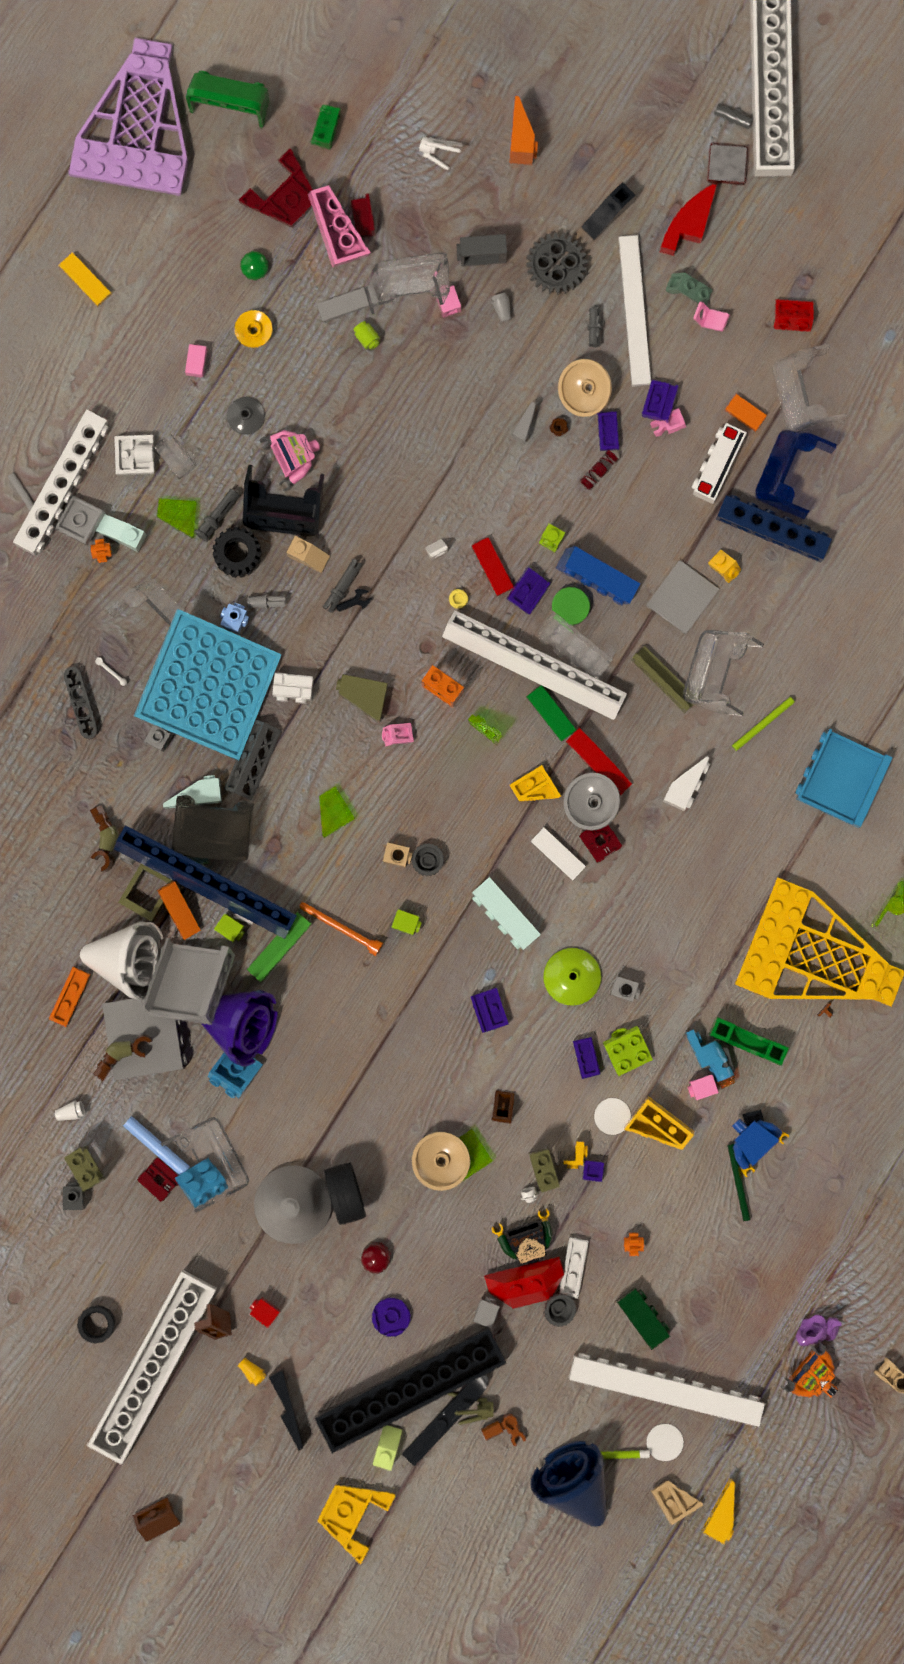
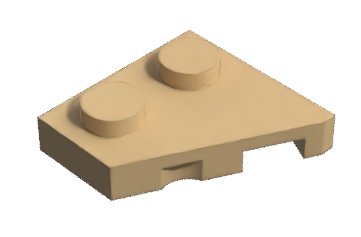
M667 1480L651 1490L670 1525L675 1524L703 1506L702 1502Z

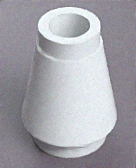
M75 1100L55 1110V1116L58 1121L81 1119V1117L85 1116V1108L81 1101L77 1102Z

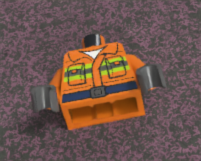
M820 1340L818 1341L820 1343L819 1347L814 1348L812 1346V1351L789 1379L785 1378L788 1383L784 1387L781 1385L782 1389L797 1396L809 1398L814 1395L818 1397L823 1391L829 1397L835 1395L838 1388L831 1383L835 1377L833 1374L835 1367L831 1355Z

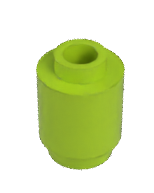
M362 321L353 329L356 338L365 349L370 348V350H373L380 344V336L370 323L367 324L366 321Z

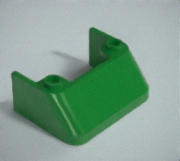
M200 70L198 73H194L186 93L190 113H194L197 102L257 115L259 127L263 128L270 99L268 89L262 83L254 82V84L209 75L208 72Z

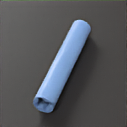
M131 1116L123 1125L125 1129L178 1175L190 1168L187 1163L134 1117Z

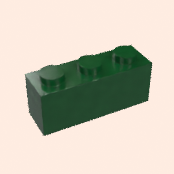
M634 1287L616 1300V1302L649 1348L653 1350L670 1337L667 1333L670 1329L664 1320L660 1323L656 1316L659 1314L653 1305L648 1306L644 1301L647 1297L641 1289L637 1291Z

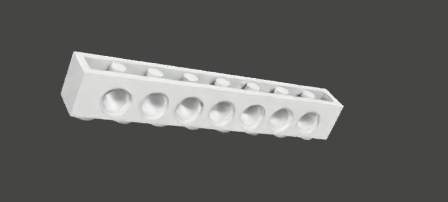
M86 409L13 541L16 546L36 556L37 552L40 553L45 545L44 539L46 536L51 535L54 529V521L56 519L59 520L61 517L64 503L70 501L73 487H77L82 478L80 475L83 469L86 470L90 465L91 460L89 458L92 453L95 454L100 446V443H98L100 438L105 437L109 430L106 419ZM93 430L95 435L92 438L85 437L87 431ZM78 447H85L86 451L84 454L78 455L76 453ZM70 463L77 464L74 471L67 470V466ZM60 480H67V485L64 488L58 487ZM57 496L58 502L56 504H49L50 497ZM46 512L49 514V518L46 521L39 520V516L42 513ZM34 529L40 530V534L36 538L30 536L31 531Z

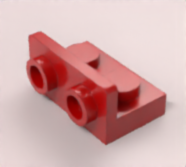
M775 300L774 329L811 331L814 319L813 302Z

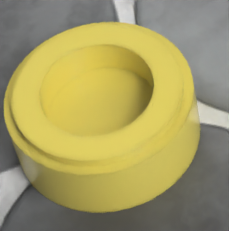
M456 589L450 593L449 603L453 608L462 609L467 605L468 595L465 591Z

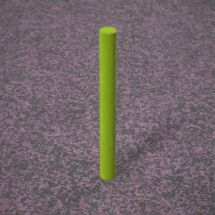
M791 697L785 700L732 745L734 750L738 751L795 703Z

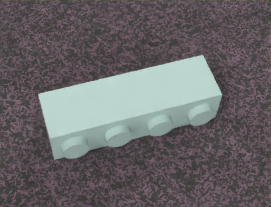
M490 877L472 892L474 895L473 901L479 907L481 905L487 910L485 914L491 921L495 919L500 924L498 929L504 935L507 933L512 938L510 942L517 950L519 948L524 950L541 935Z

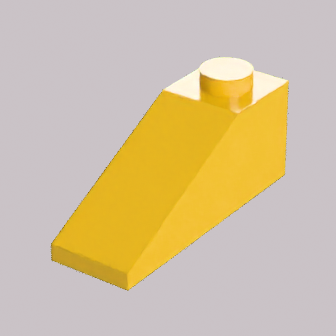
M731 1478L728 1479L702 1528L703 1533L722 1544L726 1540L729 1541L734 1533L732 1528L734 1521L735 1482Z

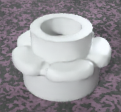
M534 1186L521 1190V1200H525L526 1203L537 1200L539 1192L536 1191Z

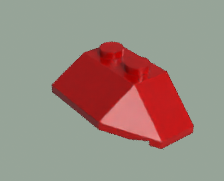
M556 1257L484 1275L489 1293L514 1309L547 1301L554 1295L564 1276V1271L560 1258Z

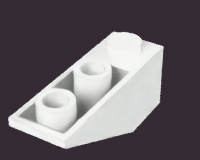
M705 757L672 782L663 802L682 811L686 807L690 808L694 800L691 796L694 790L698 791L702 780H699L701 774H706L710 763H708L709 757Z

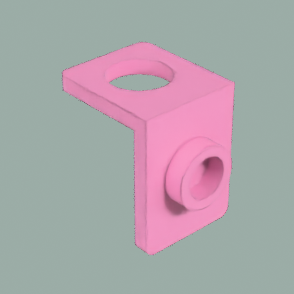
M699 302L693 319L701 327L723 332L730 315L711 310L703 302ZM703 309V315L700 318V311Z

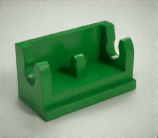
M322 105L310 144L331 149L341 115L340 108Z

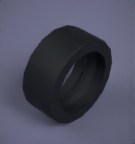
M99 1305L91 1306L84 1310L79 1316L77 1323L78 1332L81 1337L87 1342L94 1344L107 1340L114 1332L116 1325L112 1312L106 1307ZM92 1313H100L107 1319L108 1327L102 1335H91L85 1328V1321Z

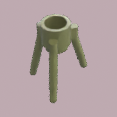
M451 1392L448 1395L456 1397L458 1393ZM478 1398L476 1402L481 1404H477L476 1410L456 1411L455 1415L477 1414V1417L459 1421L458 1424L463 1425L479 1420H488V1417H493V1401L488 1402L487 1398Z

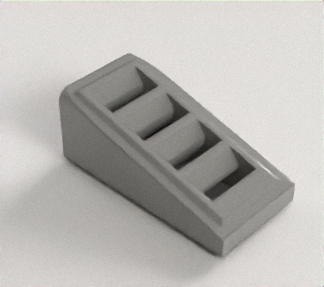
M534 402L530 403L512 432V438L523 445L526 443L536 404Z

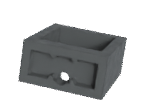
M506 234L460 237V244H457L456 249L457 261L461 260V267L506 263Z

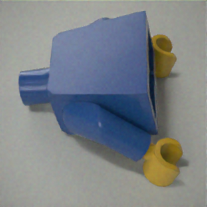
M739 1118L732 1125L739 1133L734 1139L733 1149L735 1159L741 1167V1172L744 1176L748 1177L746 1174L748 1170H752L755 1173L752 1166L777 1142L784 1144L782 1137L786 1136L789 1138V1135L781 1131L773 1123L760 1120L757 1122L753 1121L747 1126Z

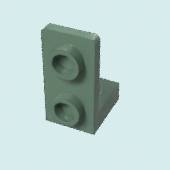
M672 273L665 290L670 294L682 293L698 304L703 302L706 306L712 293L711 288L686 273Z

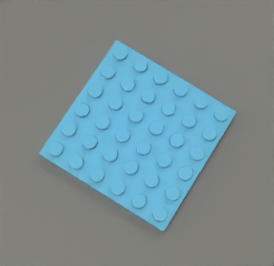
M177 609L134 717L235 760H239L282 654Z

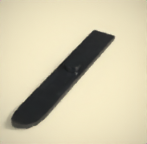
M484 1375L468 1383L402 1453L413 1466L461 1418L462 1415H455V1412L468 1410L483 1394L488 1385V1377Z

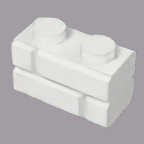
M275 673L272 695L277 697L276 701L288 702V699H296L295 703L307 704V701L312 700L314 678L313 676Z

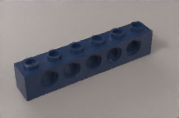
M735 495L725 496L716 520L820 563L823 561L832 540L828 537L827 533L822 531L814 532L810 530L811 527L808 525H797L793 523L792 519L785 516L780 518L775 515V512L768 509L763 511L754 503L747 502L746 504L741 502L740 498ZM741 509L744 512V516L737 517L734 510ZM752 517H760L761 524L753 523ZM771 523L777 524L779 531H772L769 525ZM787 531H794L797 537L795 539L789 538ZM805 538H812L814 545H806Z

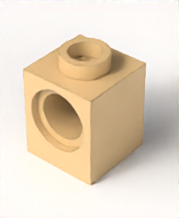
M387 843L383 863L406 868V864L411 863L413 853L409 852L410 848ZM397 850L402 851L404 854L403 859L400 861L393 859V853Z

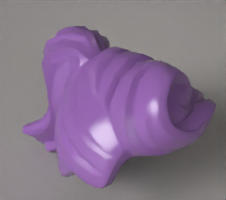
M819 1314L803 1319L796 1334L797 1342L800 1346H809L810 1344L819 1343V1340L821 1342L823 1340L831 1341L836 1338L839 1326H842V1324L835 1317L825 1320Z

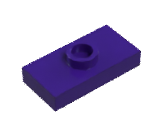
M617 411L599 412L597 415L600 451L619 450Z
M592 1037L573 1041L581 1078L601 1075Z

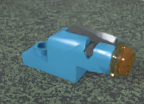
M694 1029L685 1032L700 1067L704 1068L709 1065L710 1068L708 1069L716 1079L717 1084L721 1086V1089L736 1083L728 1048H722L716 1041L701 1046L700 1043L703 1041L699 1032L695 1033Z

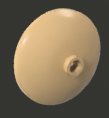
M580 359L570 363L561 373L558 393L562 404L569 412L577 416L588 417L598 414L607 406L612 393V383L607 370L600 363L590 359ZM589 384L592 385L591 391L588 389Z
M436 1132L425 1136L416 1145L412 1155V1167L417 1179L426 1187L438 1191L449 1190L459 1185L465 1179L470 1167V1155L466 1145L458 1137L446 1132ZM440 1157L445 1158V1164L439 1163Z

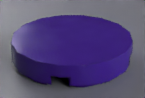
M395 1297L385 1298L374 1307L372 1322L375 1329L387 1337H395L402 1334L408 1328L410 1311L402 1300Z

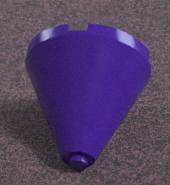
M262 990L222 995L212 1025L203 1023L201 1025L231 1062L244 1067L256 1062L253 1058L258 1053L262 1055L273 1037L278 1012L273 1009V1004L277 1002L272 994Z

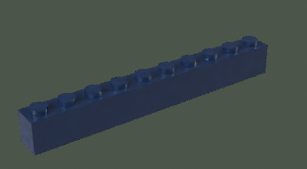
M126 825L116 841L114 850L284 939L297 915Z

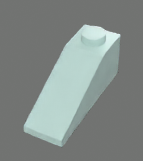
M106 514L95 531L136 552H139L147 536L144 531Z
M215 775L204 776V780L197 781L163 803V807L169 809L222 803L220 779L215 778Z

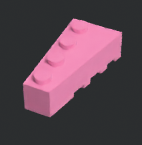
M329 185L310 191L308 196L332 268L369 256L371 252L363 243L361 236L355 230L351 220L345 214Z

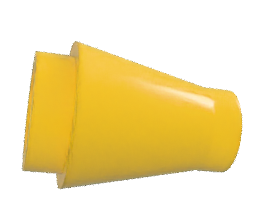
M244 1358L238 1364V1367L251 1385L258 1386L267 1376L262 1368L250 1362L247 1358Z

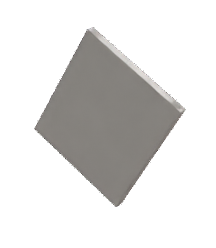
M679 560L646 606L682 631L683 634H687L719 588Z

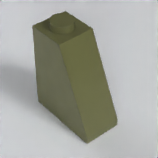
M342 674V678H338L336 685L339 695L374 721L381 722L388 683Z

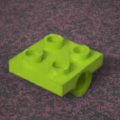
M638 1026L629 1030L626 1028L618 1029L612 1033V1038L602 1042L618 1077L653 1060Z

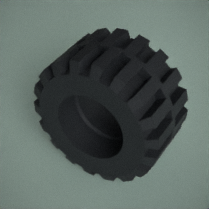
M234 527V529H226L227 531L224 533L222 531L219 538L216 537L215 545L212 548L213 557L218 568L224 574L231 575L234 578L236 576L241 578L246 574H252L251 571L257 569V565L261 561L260 557L262 556L258 539L251 531L248 532L245 528L239 529ZM237 542L245 544L248 548V555L243 561L231 562L228 560L226 551L231 544Z

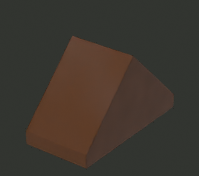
M496 1090L492 1121L511 1124L515 1093Z

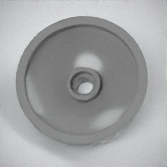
M583 774L574 779L565 792L564 809L566 815L579 828L585 830L602 829L609 825L618 814L620 808L618 788L611 779L602 774ZM598 800V805L594 807L593 802Z

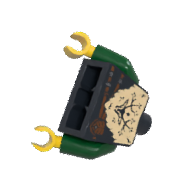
M546 1209V1217H541L539 1210L537 1216L540 1220L507 1230L505 1235L503 1234L504 1227L500 1223V1232L496 1233L494 1227H492V1232L498 1235L497 1240L503 1252L513 1260L518 1259L520 1264L540 1262L539 1258L546 1256V1250L550 1247L553 1237L550 1221L547 1220L549 1210Z

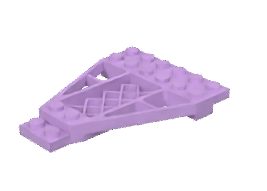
M138 38L134 39L132 54L130 53L75 138L69 176L181 196L188 159L169 69L172 51L171 44ZM141 79L150 80V82L144 85ZM138 80L142 87L133 92L129 85ZM119 81H121L115 113L107 114L100 112ZM156 83L160 91L151 95L148 88ZM127 87L131 95L124 99ZM168 89L171 93L176 126L162 123ZM146 91L149 98L141 103L137 95ZM160 96V101L158 105L155 99ZM135 98L139 105L129 110L125 103ZM153 101L157 109L148 114L144 106ZM124 106L127 113L121 116L122 107ZM142 108L146 116L137 121L133 114ZM157 114L156 121L154 122L151 117ZM131 116L135 123L126 128L122 121ZM96 117L113 120L110 141L108 143L82 139ZM149 119L153 127L145 132L141 124ZM120 123L124 131L117 135ZM139 127L143 134L134 139L129 132ZM161 129L179 133L182 156L156 152ZM153 132V137L151 141L148 135ZM127 134L132 141L122 146L118 139ZM146 137L150 145L141 149L137 142Z

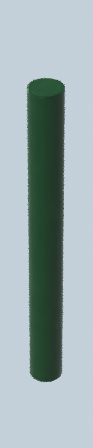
M730 1144L727 1147L743 1221H749L751 1219L741 1171L735 1159L734 1144Z

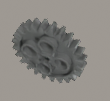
M555 232L554 238H551L547 234V240L540 237V244L534 242L536 249H529L532 255H527V260L531 262H527L526 267L531 269L527 271V274H533L530 281L537 280L535 287L542 285V292L548 288L549 294L553 290H556L557 295H559L560 290H563L566 294L568 287L573 291V284L579 286L580 282L578 279H584L582 273H585L587 268L583 266L587 265V260L582 259L586 257V253H580L583 250V246L576 247L578 240L572 243V236L564 239L565 235L562 233L561 237L558 238ZM554 247H558L561 250V252L559 254L552 253L551 249ZM565 252H568V254L561 259L563 254ZM561 259V261H560V266H559V265H556V266L552 269V267H553V262L557 263V262ZM572 260L575 265L569 267L565 264V261ZM540 261H546L548 263V266L542 268L538 265V263ZM551 270L550 274L545 276V273ZM558 273L562 276V279L555 280L552 275Z

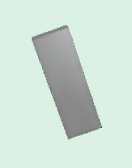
M369 285L317 303V307L324 323L376 305V300Z

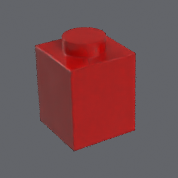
M263 1297L260 1300L255 1299L249 1307L252 1310L249 1315L267 1328H269L281 1311Z

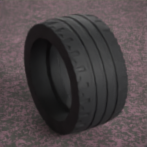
M344 1163L324 1170L329 1195L339 1225L366 1218L361 1192L352 1164Z

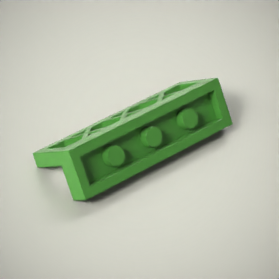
M297 912L295 914L297 917L286 938L284 939L277 935L247 969L258 981L262 982L312 926L300 913Z

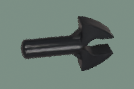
M356 589L355 597L336 606L337 610L341 612L355 605L361 606L362 610H364L371 603L372 598L366 601L359 599L362 595L368 594L369 591Z

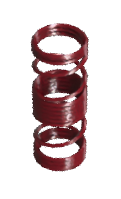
M610 450L605 452L607 459L600 458V462H597L592 467V470H589L591 478L583 476L580 479L587 489L591 490L594 486L584 477L591 479L597 484L590 471L595 472L601 478L608 471L601 459L608 461L612 465L614 464L608 456L613 461H618V457Z

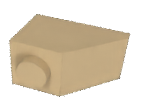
M297 536L294 537L287 551L288 557L320 573L323 572L330 558L328 554Z

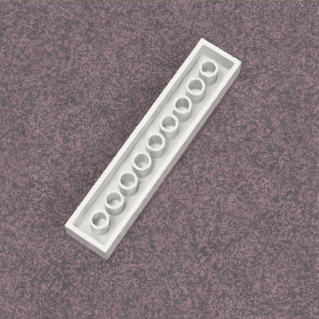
M750 0L754 176H792L794 171L791 2L790 0Z
M185 1270L181 1271L89 1441L88 1447L122 1465L195 1331L194 1323L201 1320L207 1309L206 1305L210 1303L217 1290L216 1287Z

